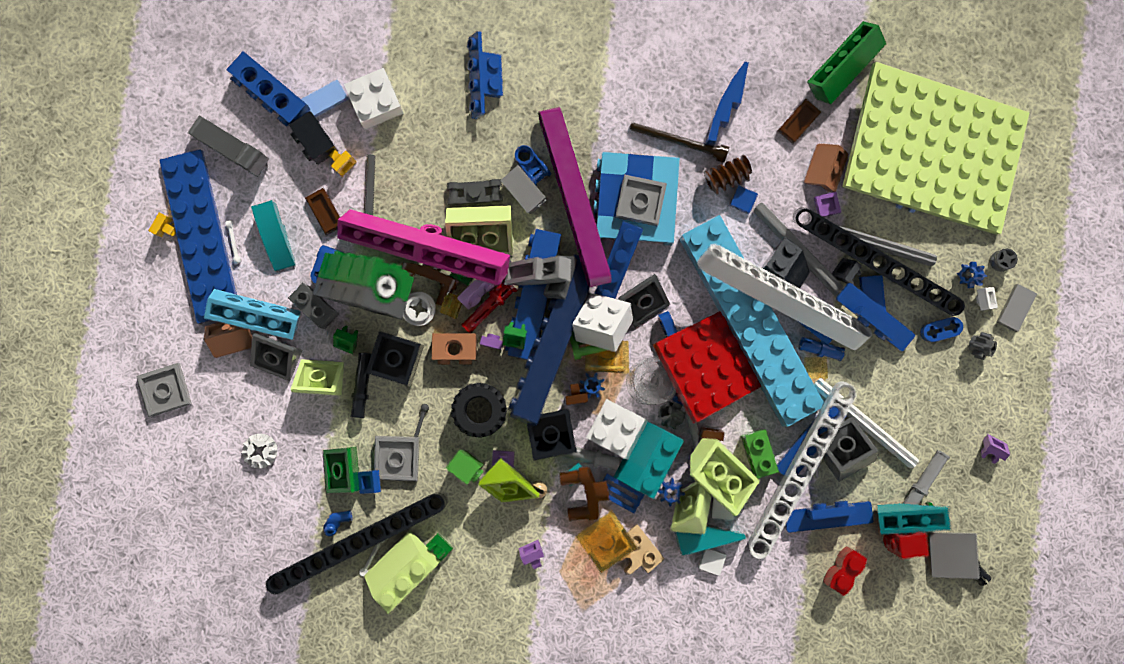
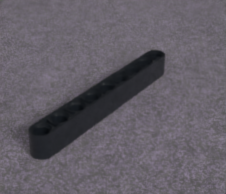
M800 207L794 211L793 221L795 224L952 316L960 315L964 311L965 303L960 297L808 208ZM802 212H808L809 219L805 223L799 222V215ZM821 223H826L827 231L819 234L817 231L818 226ZM845 234V242L838 245L836 243L837 236ZM859 245H863L864 252L861 255L856 256L855 248ZM877 256H882L883 261L881 265L874 266V259ZM896 267H900V275L897 277H893V269ZM914 278H919L918 286L911 288V281ZM937 289V296L930 299V291ZM951 300H955V307L948 309V303Z
M439 492L432 493L276 572L267 579L266 589L271 594H280L440 513L447 505L445 495ZM433 497H438L441 500L442 505L440 508L437 509L431 505ZM413 507L420 508L422 511L421 518L412 516L411 511ZM393 517L401 519V528H395L392 525ZM374 527L382 530L381 538L374 537L372 533ZM354 537L362 540L361 548L354 546ZM335 547L342 550L341 558H337L334 555L333 550ZM315 557L322 560L323 565L321 568L315 566ZM295 567L302 570V578L295 575ZM276 577L282 580V588L275 585Z

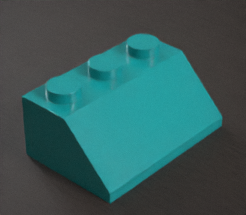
M647 422L629 459H622L613 477L654 499L684 440Z

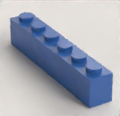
M536 229L535 234L530 235L528 246L532 247L530 255L526 254L525 259L535 257L545 259L557 256L561 234ZM547 284L519 285V288H522L521 297L517 296L514 309H518L516 318L512 317L511 322H514V328L521 329L522 324H525V330H527L524 350L506 346L505 351H509L508 356L527 360L529 356L533 357L535 350L532 349L536 337L540 336V326L548 300L543 295Z

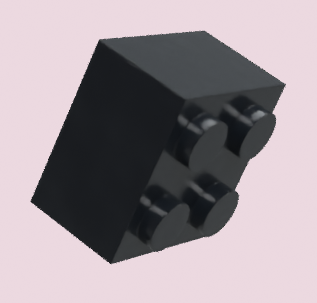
M379 331L366 373L406 386H412L424 345Z

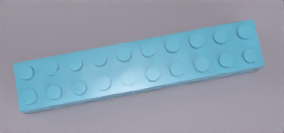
M718 215L681 235L679 238L681 244L718 311H721L728 322L730 330L736 337L780 424L783 427H788L821 409L824 402L772 308L705 273L699 267V258L712 244L719 245L744 259L722 217Z

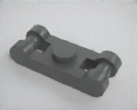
M501 179L447 183V190L449 191L448 205L503 202V195L500 194V187H502ZM487 188H492L491 195H486ZM458 190H464V197H458Z

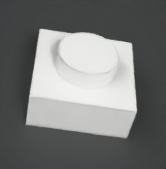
M994 287L977 289L976 301L981 311L998 308Z

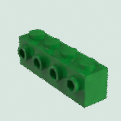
M862 21L807 81L815 99L831 105L887 43L879 25Z

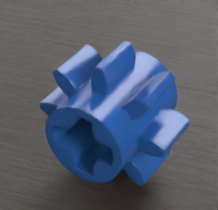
M977 262L961 265L963 269L957 273L961 279L960 284L967 283V288L983 285L982 280L987 277L983 271L985 266H977Z
M586 373L587 380L579 381L581 384H584V388L580 392H588V399L591 394H595L599 398L598 391H605V388L601 387V383L605 379L598 380L597 373L593 377ZM588 380H592V382L597 381L596 391L593 392L592 389H587L586 386L589 385Z
M670 478V482L663 481L662 489L659 488L658 490L659 494H663L660 497V501H668L669 507L674 502L680 504V496L685 495L684 491L679 490L682 487V483L678 482L675 484L673 478ZM668 489H671L672 491L674 490L675 494H674V495H671L670 493L668 494L667 490H668Z

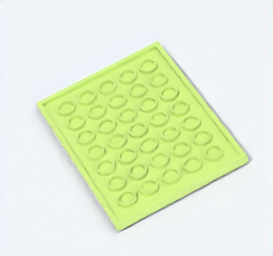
M875 62L871 67L842 187L992 234H1002L1030 112Z

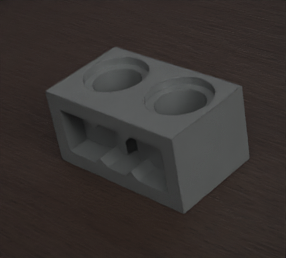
M302 282L288 299L319 328L325 330L339 313L322 297L313 295L314 290Z

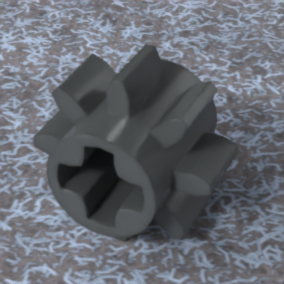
M981 332L980 336L974 335L971 338L969 350L972 351L971 354L975 358L985 360L986 356L992 357L995 354L997 342L993 341L994 337H991V334Z
M670 401L662 405L658 412V418L662 419L661 425L676 429V426L682 424L686 412L681 411L682 405Z

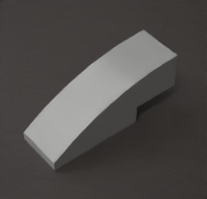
M555 256L545 259L535 257L510 262L508 274L505 277V285H539L570 281L571 259Z

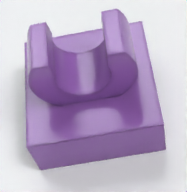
M989 434L983 439L984 448L981 450L982 458H985L988 454H993L991 457L992 463H997L999 458L1006 461L1010 456L1007 443Z
M493 450L492 467L501 458L514 468L515 451Z
M539 540L519 548L520 557L524 565L531 563L534 570L542 567L540 558L544 557V553Z

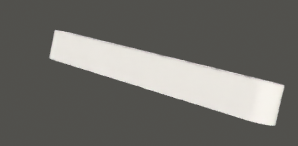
M712 244L698 260L699 267L705 273L852 350H857L872 336L871 329L863 326L854 317L719 245Z
M842 381L833 386L751 534L748 546L752 556L755 558L763 559L770 553L856 398V390L849 383ZM848 387L849 395L845 398H840L839 391L841 388ZM832 407H838L839 410L835 417L828 416V411ZM820 427H827L828 432L825 436L820 437L817 435ZM810 446H816L817 452L814 455L809 456L806 454ZM801 465L806 466L807 469L804 474H796L797 467ZM788 485H795L796 490L793 493L788 494L785 492V488ZM776 505H785V510L780 513L775 512ZM772 523L775 525V528L772 531H765L764 526ZM757 542L765 544L761 550H755L753 546Z

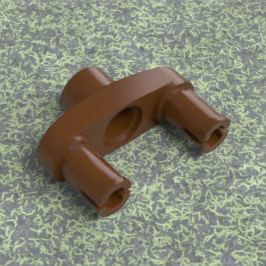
M401 263L402 269L410 273L412 277L417 274L440 282L441 288L435 304L448 307L453 290L457 288L458 281L442 273L440 268L426 264Z
M589 466L580 467L579 470L559 472L561 486L581 483L584 486L586 505L567 508L569 522L581 519H598V502L610 500L607 481L596 482Z

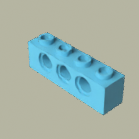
M214 289L208 297L204 318L293 340L301 311Z

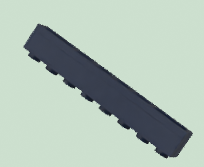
M576 254L573 256L577 259V263L566 298H551L547 308L551 310L548 318L544 317L540 326L543 332L541 337H536L532 349L535 350L533 357H528L524 367L527 370L525 378L520 377L516 387L519 393L517 398H512L508 410H511L509 417L531 426H535L538 423L573 332L572 324L579 314L589 290L579 255Z

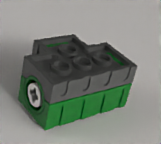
M334 251V254H324L313 295L376 314L402 319L414 277L402 269V266L384 263L385 260L378 257H368L361 254L358 256L348 252Z

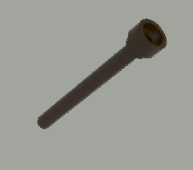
M631 123L629 126L631 131L711 154L713 158H716V161L725 163L729 151V146L721 144V146L716 145L714 147L638 123Z

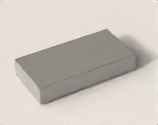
M1019 284L1014 285L996 322L1014 332H1019L1037 293Z

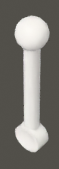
M229 220L226 221V226L229 231L234 255L232 261L235 264H239L241 258L237 253L232 221Z
M381 543L375 545L364 568L360 569L359 574L362 577L368 572L367 569Z

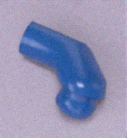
M348 510L330 514L323 527L325 535H335L342 522L352 521V511Z

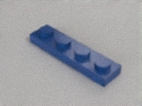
M622 221L607 259L611 273V283L597 286L594 294L616 299L643 228Z

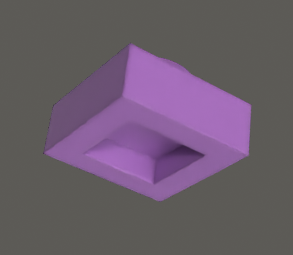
M837 192L814 197L817 214L820 216L828 217L841 213Z
M488 333L487 337L481 336L480 345L502 351L503 341L499 340L500 336Z

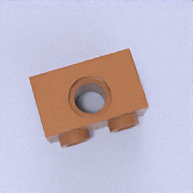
M432 334V360L437 361L438 365H450L451 361H459V365H472V361H477V334ZM455 343L459 344L461 348L459 354L451 355L449 351L450 346Z

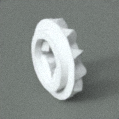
M424 292L409 294L403 315L404 319L414 326H424L432 321L436 314V304L432 297ZM421 301L422 307L427 312H420L417 317L416 311L410 308V306H418Z
M255 434L243 443L244 446L241 453L244 456V461L251 467L265 468L276 459L277 445L266 434ZM255 445L257 447L267 446L262 451L263 457L260 455L252 456L256 452Z

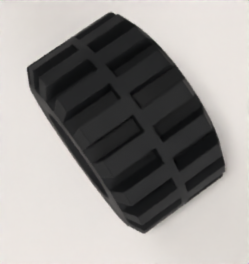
M475 383L467 385L459 390V393L454 397V402L451 404V416L454 419L455 426L459 428V431L470 437L482 438L492 435L502 427L506 419L507 408L505 399L500 391L488 384ZM474 398H485L492 406V415L484 423H475L467 415V405Z

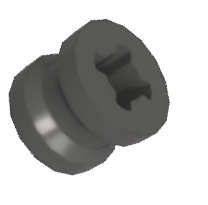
M1008 248L996 251L990 257L991 267L999 272L1014 268L1018 261L1017 254Z

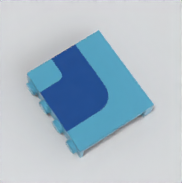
M602 152V159H597V171H601L600 180L596 179L595 192H599V201L594 200V213H598L597 222L595 223L600 238L616 239L622 221L643 228L639 241L662 242L663 245L672 246L675 234L680 158ZM624 174L667 183L658 227L615 218Z

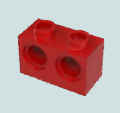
M924 532L893 533L883 536L885 548L901 559L929 556L927 537Z

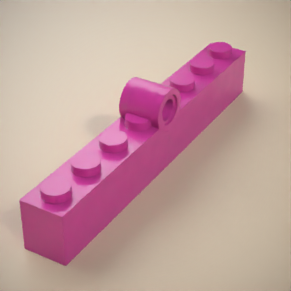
M351 209L338 219L337 239L498 286L508 274L510 255L442 236V229L437 225L426 224L418 229Z

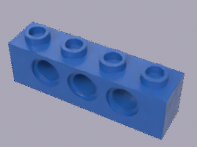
M244 51L226 69L232 75L231 81L238 87L245 86L247 88L245 92L255 101L259 98L263 102L261 106L270 114L273 111L279 115L277 119L286 127L311 110L303 100ZM256 75V78L252 82H249V79L252 76ZM267 89H272L270 94L264 95ZM283 102H288L286 107L280 109V105Z

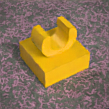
M335 149L329 154L335 161L331 167L341 177L356 163V160L346 150L341 155Z
M160 212L148 230L159 237H162L164 233L173 237L176 234L175 227L170 225L173 219Z

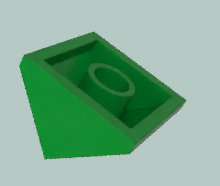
M357 446L323 450L326 493H352L358 491L359 467Z

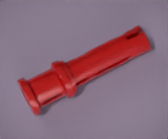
M504 278L503 282L495 290L490 291V296L461 325L469 333H472L498 305H504L505 300L518 290L513 285H505Z

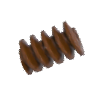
M741 155L740 159L734 158L732 162L726 161L724 166L719 164L717 170L712 167L709 169V173L707 171L703 173L709 188L718 195L719 187L724 192L727 190L726 184H729L731 188H734V181L742 185L743 177L749 182L752 167L748 158L745 155Z

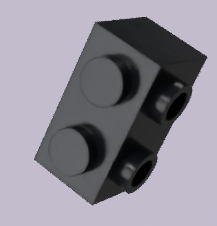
M311 111L289 125L293 130L290 135L297 144L301 143L305 149L302 152L309 162L313 160L319 165L330 157L329 154L334 149L337 152L339 151Z

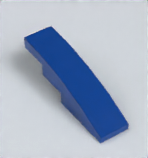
M749 62L743 63L723 94L710 124L705 144L715 145L719 127L726 128L729 123L731 108H739Z

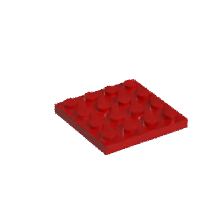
M721 311L653 344L693 424L762 387Z

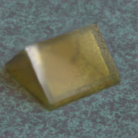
M621 341L616 352L607 350L586 355L584 372L628 374L629 342Z

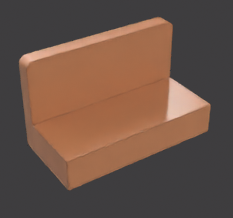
M817 144L804 182L808 185H819L827 192H836L849 153L840 145Z
M218 322L205 326L204 341L214 358L250 349L252 346V335L250 329Z

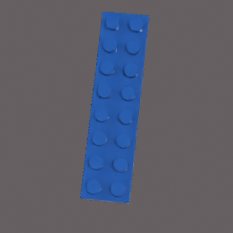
M199 149L159 159L196 321L197 324L214 321L204 318L208 297L214 289L236 295L237 293L204 152Z

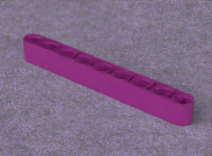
M560 107L541 110L538 112L541 130L587 285L591 288L611 283L610 269Z

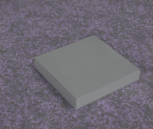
M624 174L615 218L658 227L667 183Z
M180 363L136 376L148 417L192 404Z
M375 436L374 470H379L380 480L418 481L420 437Z
M929 533L932 577L980 578L977 533Z

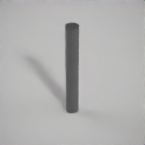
M369 154L367 155L365 214L373 216L376 156Z

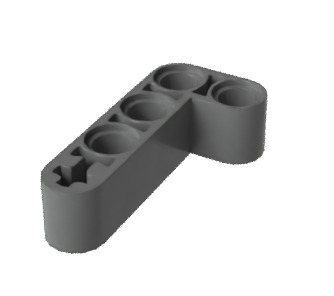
M200 115L188 131L189 135L257 177L269 161V158L248 143L242 142Z

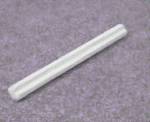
M819 378L814 382L817 391L827 399L832 387ZM853 404L851 405L846 416L849 418L853 417L864 431L906 466L913 469L918 464L919 460Z

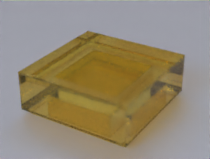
M447 292L440 313L457 319L462 303L457 299L458 296Z
M827 357L804 358V367L811 379L828 378Z

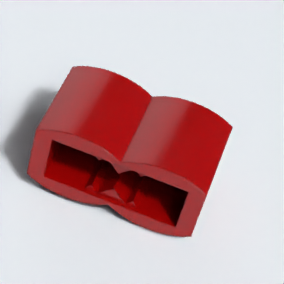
M847 546L838 553L835 565L826 572L824 584L842 596L846 595L852 589L855 577L863 572L867 564V558Z

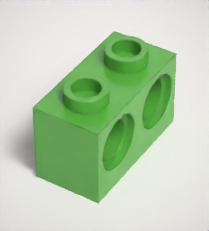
M765 429L740 435L752 474L755 477L761 478L779 472Z
M461 449L446 469L465 484H469L471 481L475 483L484 471L481 467L484 464L466 450Z

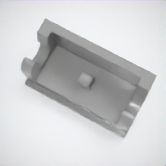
M519 165L500 180L529 214H533L546 202V197Z

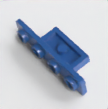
M480 31L472 34L467 41V49L469 50L468 70L470 71L469 91H471L469 108L472 112V119H478L485 114L484 96L494 98L503 96L501 55L482 52V32Z
M847 283L836 297L838 302L858 317L856 320L865 327L870 326L875 330L873 332L874 335L883 341L886 339L898 350L904 351L914 339L915 334L852 283Z
M836 501L834 502L835 505L826 506V503L813 504L811 508L794 509L786 522V531L791 533L871 524L874 522L872 505L869 501L856 503Z

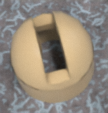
M542 481L532 483L533 487L535 486L544 491L543 494L539 493V498L537 499L543 498L547 493L546 484Z

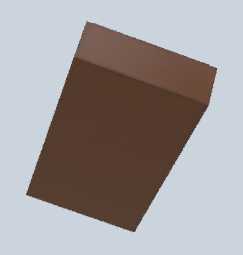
M805 99L777 131L794 144L822 111L808 99Z
M321 188L305 197L325 235L337 230L340 215L325 188Z

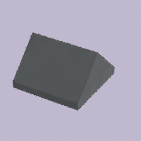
M653 274L617 299L631 303L632 324L635 328L671 305L656 274Z
M254 333L252 335L250 366L290 381L303 350Z

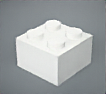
M384 68L344 84L359 121L365 130L404 114Z
M590 293L572 324L576 341L616 352L633 321L631 303Z
M606 399L586 438L628 460L648 421Z

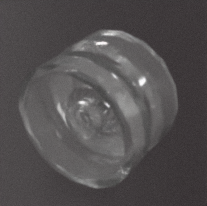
M657 356L639 360L631 366L627 373V390L631 397L640 404L651 406L666 403L676 394V390Z

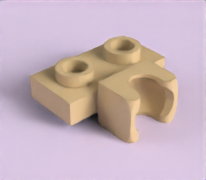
M638 524L634 525L619 538L626 547L614 556V559L622 561L624 558L629 560L628 566L624 569L627 575L632 574L640 566H642L646 573H649L664 560V557Z

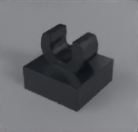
M842 258L831 274L839 281L854 285L855 282L852 279L855 275H861L859 269L862 266L855 260Z

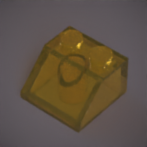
M612 509L576 534V538L600 573H603L638 548Z

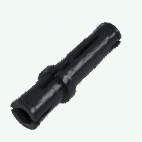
M358 353L354 393L351 394L353 401L350 417L365 418L366 400L369 399L367 392L370 374L366 373L371 357L369 353Z

